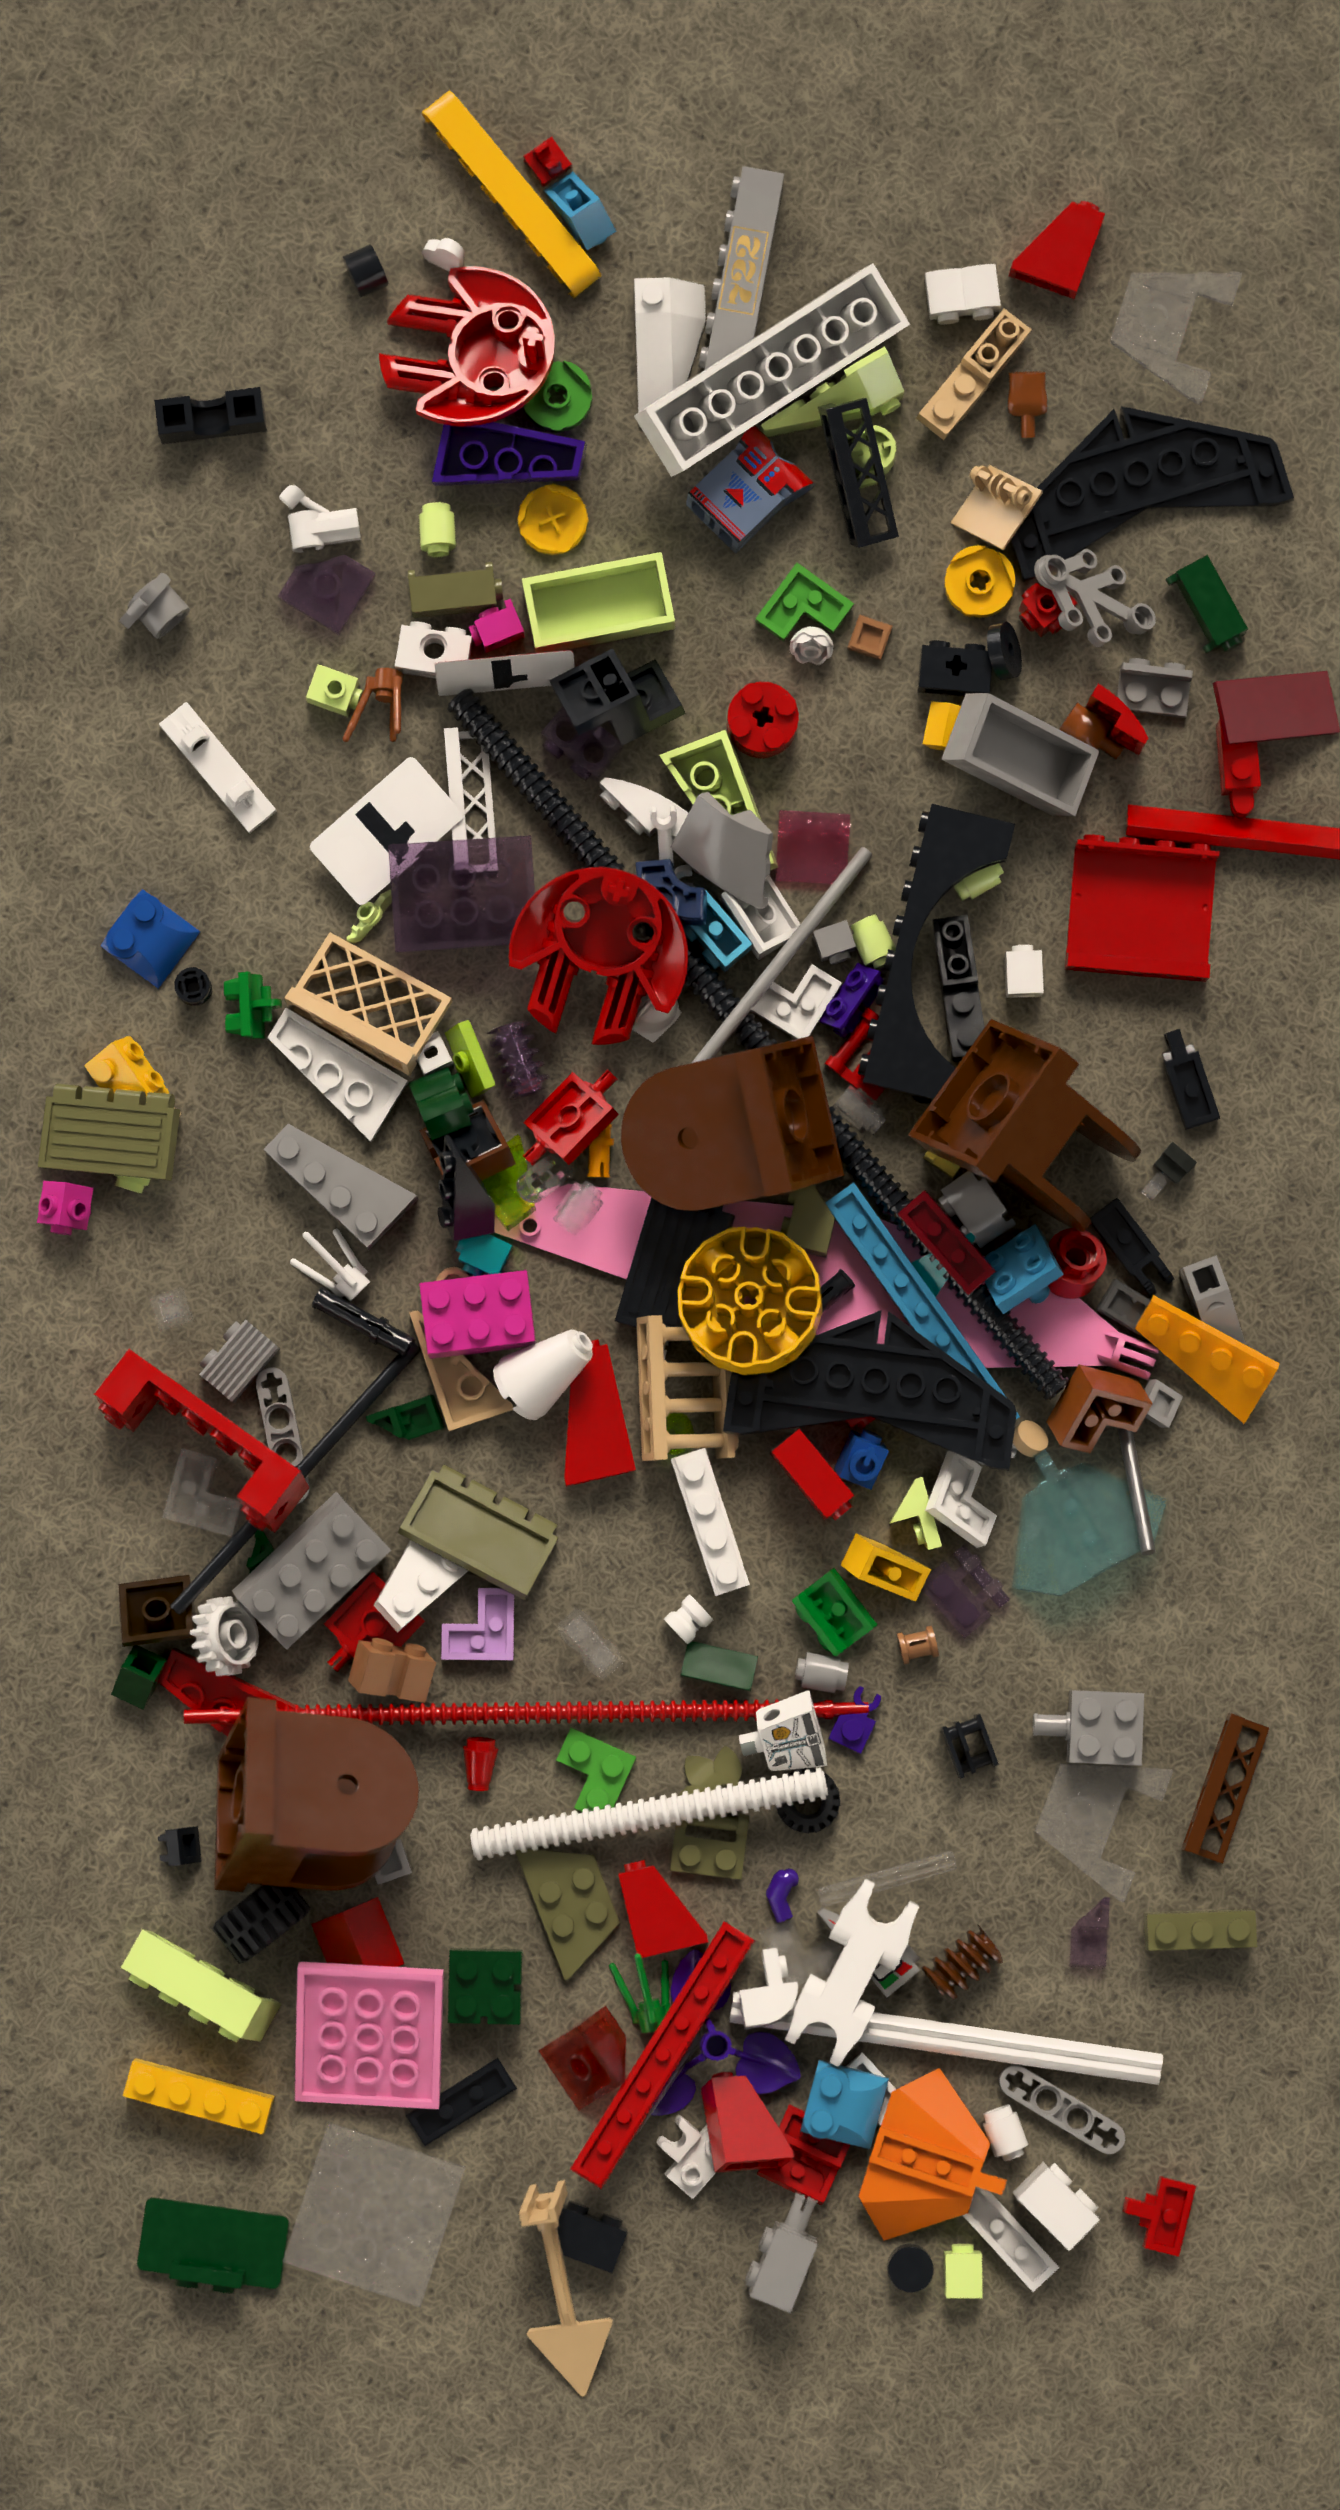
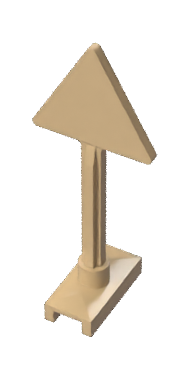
M565 2180L558 2181L554 2192L539 2194L537 2184H533L528 2188L519 2216L522 2227L537 2225L538 2230L542 2232L561 2324L530 2328L527 2336L577 2393L584 2397L587 2394L613 2320L611 2318L582 2322L576 2320L557 2231L559 2226L558 2219L568 2194Z

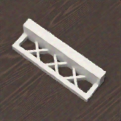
M458 727L444 728L449 798L463 814L462 820L452 828L455 873L497 871L489 754L483 751L484 746L481 745L482 752L472 763L461 755L459 740L475 739L476 737L472 738L469 735L470 731L459 732ZM481 759L483 764V772L476 767L477 763ZM461 760L469 766L463 774ZM471 770H474L484 779V788L475 798L463 789V780ZM484 793L486 808L480 802H478V800L484 795ZM464 796L472 801L466 809L464 806ZM474 805L478 806L487 815V823L478 833L466 824L465 815ZM487 828L489 843L481 837ZM466 830L474 836L468 844ZM477 840L489 848L490 863L469 865L468 850Z

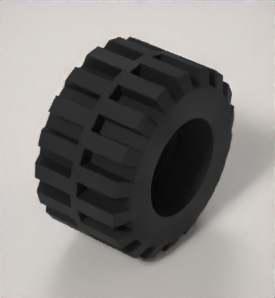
M262 1885L218 1919L212 1930L238 1964L245 1963L308 1914L310 1906L296 1888Z

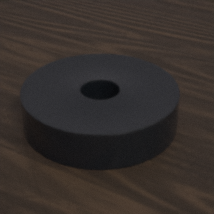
M1009 622L990 625L987 632V647L994 672L1001 680L1019 677L1022 669V655L1014 628Z

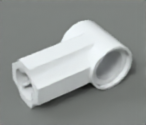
M356 508L319 513L316 510H306L288 515L294 552L301 553L304 548L315 547V550H320L324 548V545L361 540Z

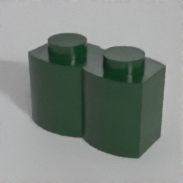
M448 1066L408 1082L431 1140L471 1125L468 1115L474 1113V1109L459 1074L451 1075Z

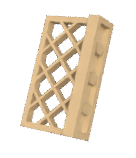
M331 932L326 937L296 987H291L285 996L287 1008L409 1076L417 1065L416 1060L453 1002L451 997ZM335 945L347 953L349 962L328 967L326 956L331 947ZM351 955L357 957L358 960L352 961ZM323 962L324 968L318 970V968ZM368 964L377 968L379 979L358 984L354 968ZM351 969L355 985L334 990L330 974ZM382 972H384V973H386V974H388V975H390V976L383 977V976H382ZM327 976L329 992L315 995L306 990L311 979ZM396 981L407 984L410 995L389 1000L385 984ZM381 986L385 1001L364 1006L361 991ZM412 988L418 990L419 993L413 994ZM357 992L361 1008L344 1011L338 1007L336 997ZM431 997L440 1002L435 1013L419 1016L416 1005L417 1000ZM332 998L334 1005L326 1000ZM412 1002L416 1018L395 1023L391 1007ZM387 1008L391 1021L390 1025L376 1028L369 1024L367 1013ZM363 1015L364 1021L357 1018L356 1016ZM428 1022L427 1026L423 1030L422 1024ZM418 1025L420 1037L413 1047L400 1041L397 1030ZM393 1031L395 1038L387 1033Z

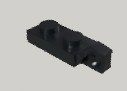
M1180 1029L1164 1034L1169 1052L1162 1054L1163 1065L1185 1130L1219 1120L1220 1115L1199 1052L1195 1051L1193 1044L1185 1046Z

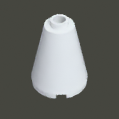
M571 1329L503 1356L493 1369L494 1380L500 1394L504 1399L510 1396L517 1404L512 1409L519 1415L530 1420L539 1419L550 1410L591 1360L593 1355L592 1342L585 1333Z

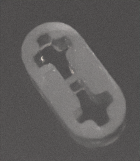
M550 1153L519 1177L516 1184L518 1193L529 1203L542 1201L572 1178L575 1173L574 1162L568 1165L558 1155ZM557 1165L561 1171L553 1175L550 1169ZM539 1179L542 1185L535 1189L531 1183Z

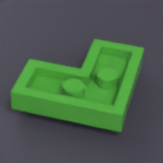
M796 563L755 618V622L783 642L804 614L834 634L853 608L854 603L799 563Z
M570 1728L556 1761L589 1775L574 1808L582 1812L586 1808H588L589 1812L594 1811V1807L598 1806L600 1810L605 1809V1805L609 1804L613 1808L636 1756L574 1728Z

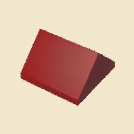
M378 1897L311 1924L326 1963L399 1967L405 1964Z

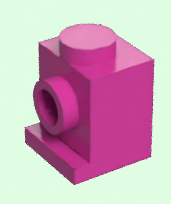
M511 599L504 601L505 609L499 611L498 607H493L481 612L478 615L480 619L475 620L474 625L468 627L475 646L477 647L482 644L485 653L525 637L523 627Z

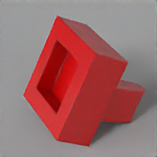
M552 136L523 156V160L543 187L572 168L571 162Z

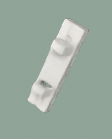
M187 702L159 723L160 727L249 834L277 812ZM202 739L207 740L193 751V747L198 741Z

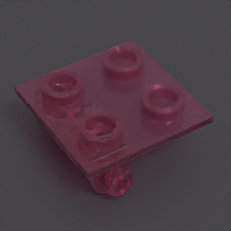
M779 810L776 881L833 884L848 865L850 814Z

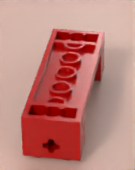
M128 1349L94 1393L100 1403L98 1409L105 1414L104 1418L119 1430L125 1426L134 1432L159 1400L158 1404L173 1416H176L178 1412L181 1413L188 1421L186 1424L201 1436H204L206 1432L209 1433L216 1441L215 1445L231 1457L236 1452L245 1461L243 1465L254 1473L237 1495L238 1500L243 1506L240 1511L247 1516L245 1519L260 1531L267 1527L276 1533L310 1488L301 1470L130 1349Z

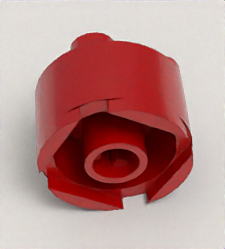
M755 682L745 685L733 697L728 709L727 729L732 742L742 753L750 757L765 759L780 754L791 745L796 736L799 720L796 701L787 690L775 683ZM762 713L768 714V721L772 723L766 722L763 727L757 726V719L754 717H760Z

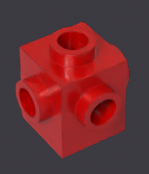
M1038 583L1028 588L1021 596L1024 599L1019 608L1021 622L1030 632L1035 630L1040 637L1049 631L1052 635L1056 634L1062 629L1058 621L1059 614L1062 611L1052 590L1040 586ZM1069 593L1073 605L1076 607L1077 602Z

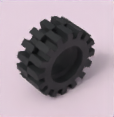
M814 1768L798 1769V1770H795V1771H792L791 1773H789L788 1776H794V1772H797V1771L799 1772V1774H805V1770H808V1769H809L810 1772L812 1773V1772H816V1769H814ZM826 1773L824 1774L828 1796H826V1800H822L817 1812L810 1815L802 1814L797 1811L794 1802L792 1806L782 1803V1807H776L782 1821L791 1829L802 1833H816L828 1827L836 1818L840 1806V1793L835 1782Z

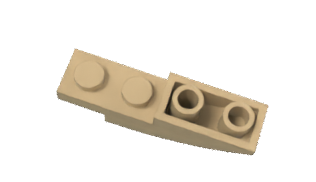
M1003 309L962 358L958 367L919 412L916 419L945 440L956 425L966 417L1011 360L1032 329L1006 309Z

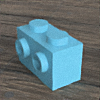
M705 890L707 893L706 926L682 924L686 938L691 943L696 939L705 949L701 954L712 968L716 969L719 966L726 972L752 950V942Z

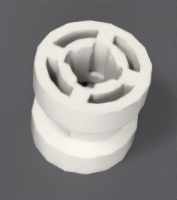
M689 1594L682 1601L681 1608L676 1612L671 1611L664 1620L688 1645L695 1638L696 1631L701 1627H707L713 1621V1618Z

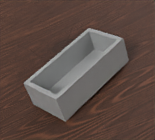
M989 693L965 694L941 760L1051 816H1076L1099 750Z
M335 1492L241 1581L232 1592L238 1601L287 1650L378 1564L391 1549L356 1511Z

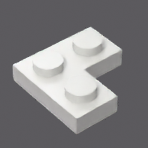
M812 964L793 994L773 982L751 1009V1012L795 1039L809 1037L826 1010L828 1003L842 985V982Z
M947 1451L925 1511L976 1548L986 1546L997 1515L971 1497L982 1467L975 1461Z

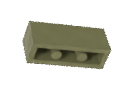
M1253 1909L1144 1913L1145 1949L1148 1951L1257 1947L1256 1911Z

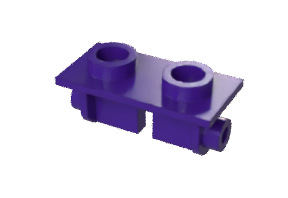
M857 963L846 977L845 982L834 998L828 1003L819 1022L833 1027V1031L842 1038H845L847 1034L852 1035L863 1014L857 1007L861 1003L864 1007L869 1008L877 997L879 985L884 982V979L880 976L881 972Z

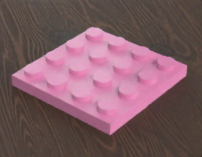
M299 1961L297 1967L295 2101L439 2109L444 1970Z

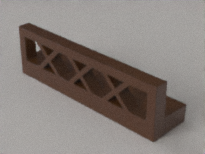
M1228 1713L1181 1849L1223 1864L1269 1727ZM1242 1726L1258 1731L1259 1735L1255 1746L1241 1753L1237 1741ZM1234 1749H1235L1236 1752H1237V1755L1232 1757L1233 1752H1234ZM1252 1753L1249 1764L1247 1765L1243 1756ZM1240 1759L1246 1771L1244 1779L1229 1786L1225 1778L1229 1764ZM1222 1784H1224L1226 1789L1220 1791ZM1240 1787V1790H1239V1793H1238V1796H1237V1799H1236L1235 1796H1234V1794H1233V1792H1232V1790H1234V1789ZM1228 1793L1234 1804L1232 1813L1227 1817L1217 1820L1213 1811L1217 1798ZM1212 1817L1214 1823L1208 1825ZM1229 1820L1224 1834L1220 1824ZM1214 1827L1217 1828L1222 1838L1218 1854L1201 1849L1206 1831Z

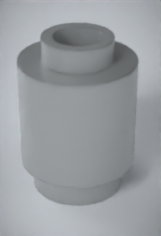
M806 1652L805 1659L798 1658L795 1679L801 1680V1688L835 1693L836 1690L844 1691L849 1663L841 1662L839 1657Z

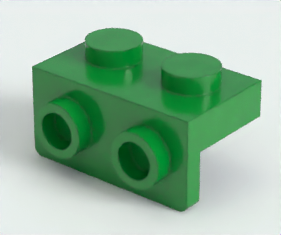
M835 1568L831 1569L792 1599L798 1616L804 1622L810 1624L817 1633L820 1645L835 1657L878 1625Z

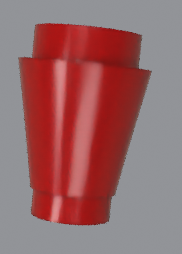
M488 1737L467 1738V1744L463 1746L468 1782L467 1789L472 1791L489 1790V1783L491 1782L499 1750L495 1747V1739Z

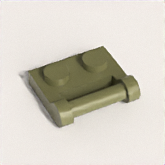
M738 1814V1817L726 1816L723 1818L720 1815H715V1819L712 1820L708 1816L704 1817V1821L699 1822L697 1818L693 1819V1823L688 1824L687 1820L682 1821V1825L676 1824L670 1871L742 1880L749 1815ZM686 1826L736 1831L735 1842L685 1836Z

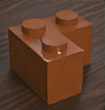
M1079 1364L1046 1422L1060 1446L1091 1453L1106 1425L1137 1432L1153 1403L1137 1379Z

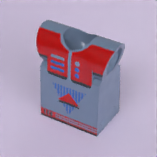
M754 425L745 431L736 448L688 493L686 506L736 554L783 506L809 492L815 484L794 463L779 457L774 449L773 442Z

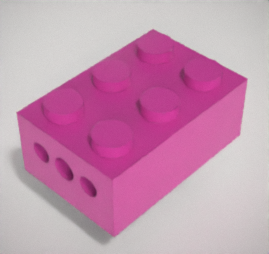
M527 1270L419 1283L429 1359L526 1348L536 1344Z

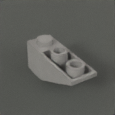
M1217 1255L1180 1269L1179 1273L1196 1318L1246 1345L1230 1290Z

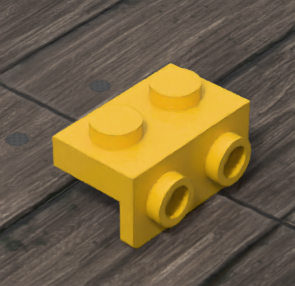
M131 1036L110 1043L84 1065L99 1087L112 1088L114 1093L117 1089L144 1091L146 1096L149 1092L169 1094L162 1076L152 1068L144 1056L143 1049Z

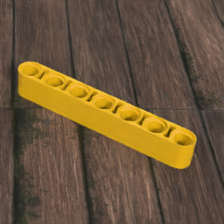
M449 90L422 112L427 123L431 122L438 130L436 134L448 149H454L459 155L458 161L472 177L475 175L482 183L480 187L494 204L498 202L503 208L504 212L502 214L515 230L520 229L526 236L525 242L538 257L542 255L549 264L547 268L559 283L562 284L564 282L571 291L569 295L572 298L578 296L602 276L591 258L455 94Z

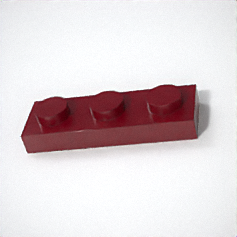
M926 1190L898 1213L901 1219L967 1295L974 1292L996 1272Z

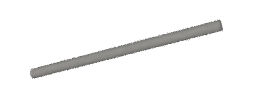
M864 847L859 849L691 1063L714 1058L873 856L868 849Z

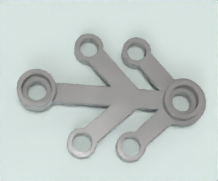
M1083 549L1074 557L1065 560L1058 555H1044L1035 563L1034 572L1037 580L1043 587L1052 590L1062 611L1058 617L1060 626L1066 631H1073L1083 622L1082 613L1074 607L1068 591L1075 594L1091 627L1088 630L1087 637L1093 646L1101 647L1112 638L1111 629L1104 623L1097 607L1122 620L1125 629L1131 634H1144L1155 625V614L1148 605L1138 603L1129 608L1098 591L1105 587L1114 590L1125 583L1126 574L1120 566L1113 565L1103 573L1083 580L1070 575L1074 571L1085 574L1096 567L1097 557L1091 550ZM1111 574L1117 577V581L1113 579Z

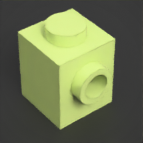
M318 664L306 699L312 705L348 717L350 709H356L363 690L358 689V678Z

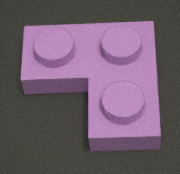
M478 1588V1624H442L441 1660H514V1595L502 1588Z

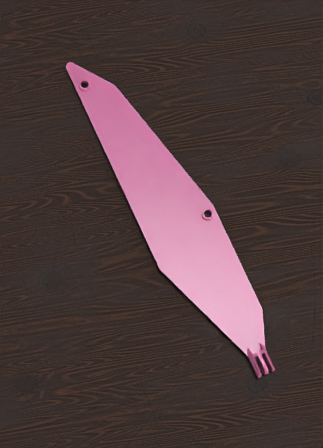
M567 1184L495 1207L494 1233L627 1280L651 1196L645 1191ZM741 1201L724 1205L722 1211L735 1215L732 1228L746 1226V1228L758 1227L780 1232L784 1216L791 1218L794 1206ZM527 1220H533L537 1223V1228L534 1232L529 1233L523 1229V1225ZM881 1220L911 1263L923 1257L919 1255L920 1249L918 1247H912L913 1241L910 1238L908 1240L905 1239L904 1235L906 1233L903 1230L899 1231L897 1229L898 1225ZM835 1221L826 1258L811 1254L807 1255L818 1273L820 1287L838 1273L840 1269L851 1278L855 1287L850 1289L828 1310L822 1313L816 1335L881 1310L877 1344H884L888 1311L909 1327L911 1326ZM946 1281L936 1299L985 1368L1021 1367L1020 1365L1015 1366L1014 1362L1016 1360L1013 1357L1009 1358L1007 1356L1008 1351L1005 1348L1002 1350L999 1347L1001 1344L999 1340L994 1341L992 1339L994 1336L992 1332L987 1333L984 1330L986 1325L977 1322L979 1317L976 1314L974 1316L970 1314L972 1309L969 1306L964 1307V1300L962 1298L957 1299L955 1296L957 1292L954 1289L950 1290L948 1288L950 1284ZM1050 1291L1049 1296L1043 1302L1035 1304L1027 1298L1010 1310L1011 1313L1009 1315L1011 1318L1016 1317L1019 1320L1017 1322L1018 1326L1026 1328L1024 1333L1027 1336L1029 1334L1033 1336L1031 1341L1034 1344H1040L1039 1350L1042 1353L1044 1351L1047 1352L1048 1356L1046 1358L1049 1361L1053 1360L1055 1362L1054 1367H1077L1079 1364L1083 1366H1109L1149 1381L1150 1372L1120 1362L1119 1358L1122 1357L1148 1367H1154L1155 1359L1124 1348V1344L1155 1354L1159 1353V1349L1151 1343L1118 1332L1080 1298L1066 1299ZM744 1297L745 1304L754 1305L757 1303L756 1298Z

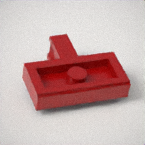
M1159 2176L1155 2195L1146 2193L1145 2201L1125 2197L1122 2211L1126 2214L1140 2217L1139 2226L1147 2228L1142 2247L1179 2257L1196 2185Z

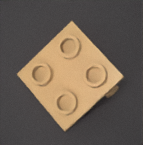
M984 465L975 466L970 472V478L975 487L951 521V524L1004 550L1043 491L991 465L989 467Z

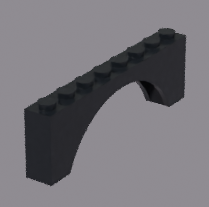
M931 804L930 812H922L918 832L924 833L921 847L914 845L909 866L916 868L913 881L905 880L901 901L907 902L904 916L897 915L892 936L899 938L896 950L888 949L883 970L889 971L890 974L887 986L880 984L875 1005L882 1007L879 1019H871L866 1038L873 1041L870 1055L862 1054L858 1074L864 1076L863 1084L932 1101L955 1070V1067L934 1047L919 1020L914 1004L911 983L913 953L919 933L927 917L940 899L952 887L981 869L1006 862L1015 828L1014 823L936 804Z

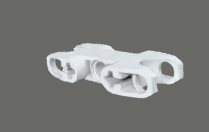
M866 1878L852 1899L843 1907L829 1936V1939L843 1945L844 1948L827 1982L812 1974L809 1975L796 2001L793 2019L785 2037V2040L795 2044L802 2031L809 2024L814 2022L827 2023L834 2029L837 2036L836 2045L830 2058V2063L837 2067L840 2066L847 2053L861 2038L875 2010V2006L860 1998L877 1964L879 1963L892 1971L895 1970L908 1945L912 1924L919 1905L909 1901L902 1914L895 1921L887 1924L877 1922L870 1916L867 1909L874 1882Z

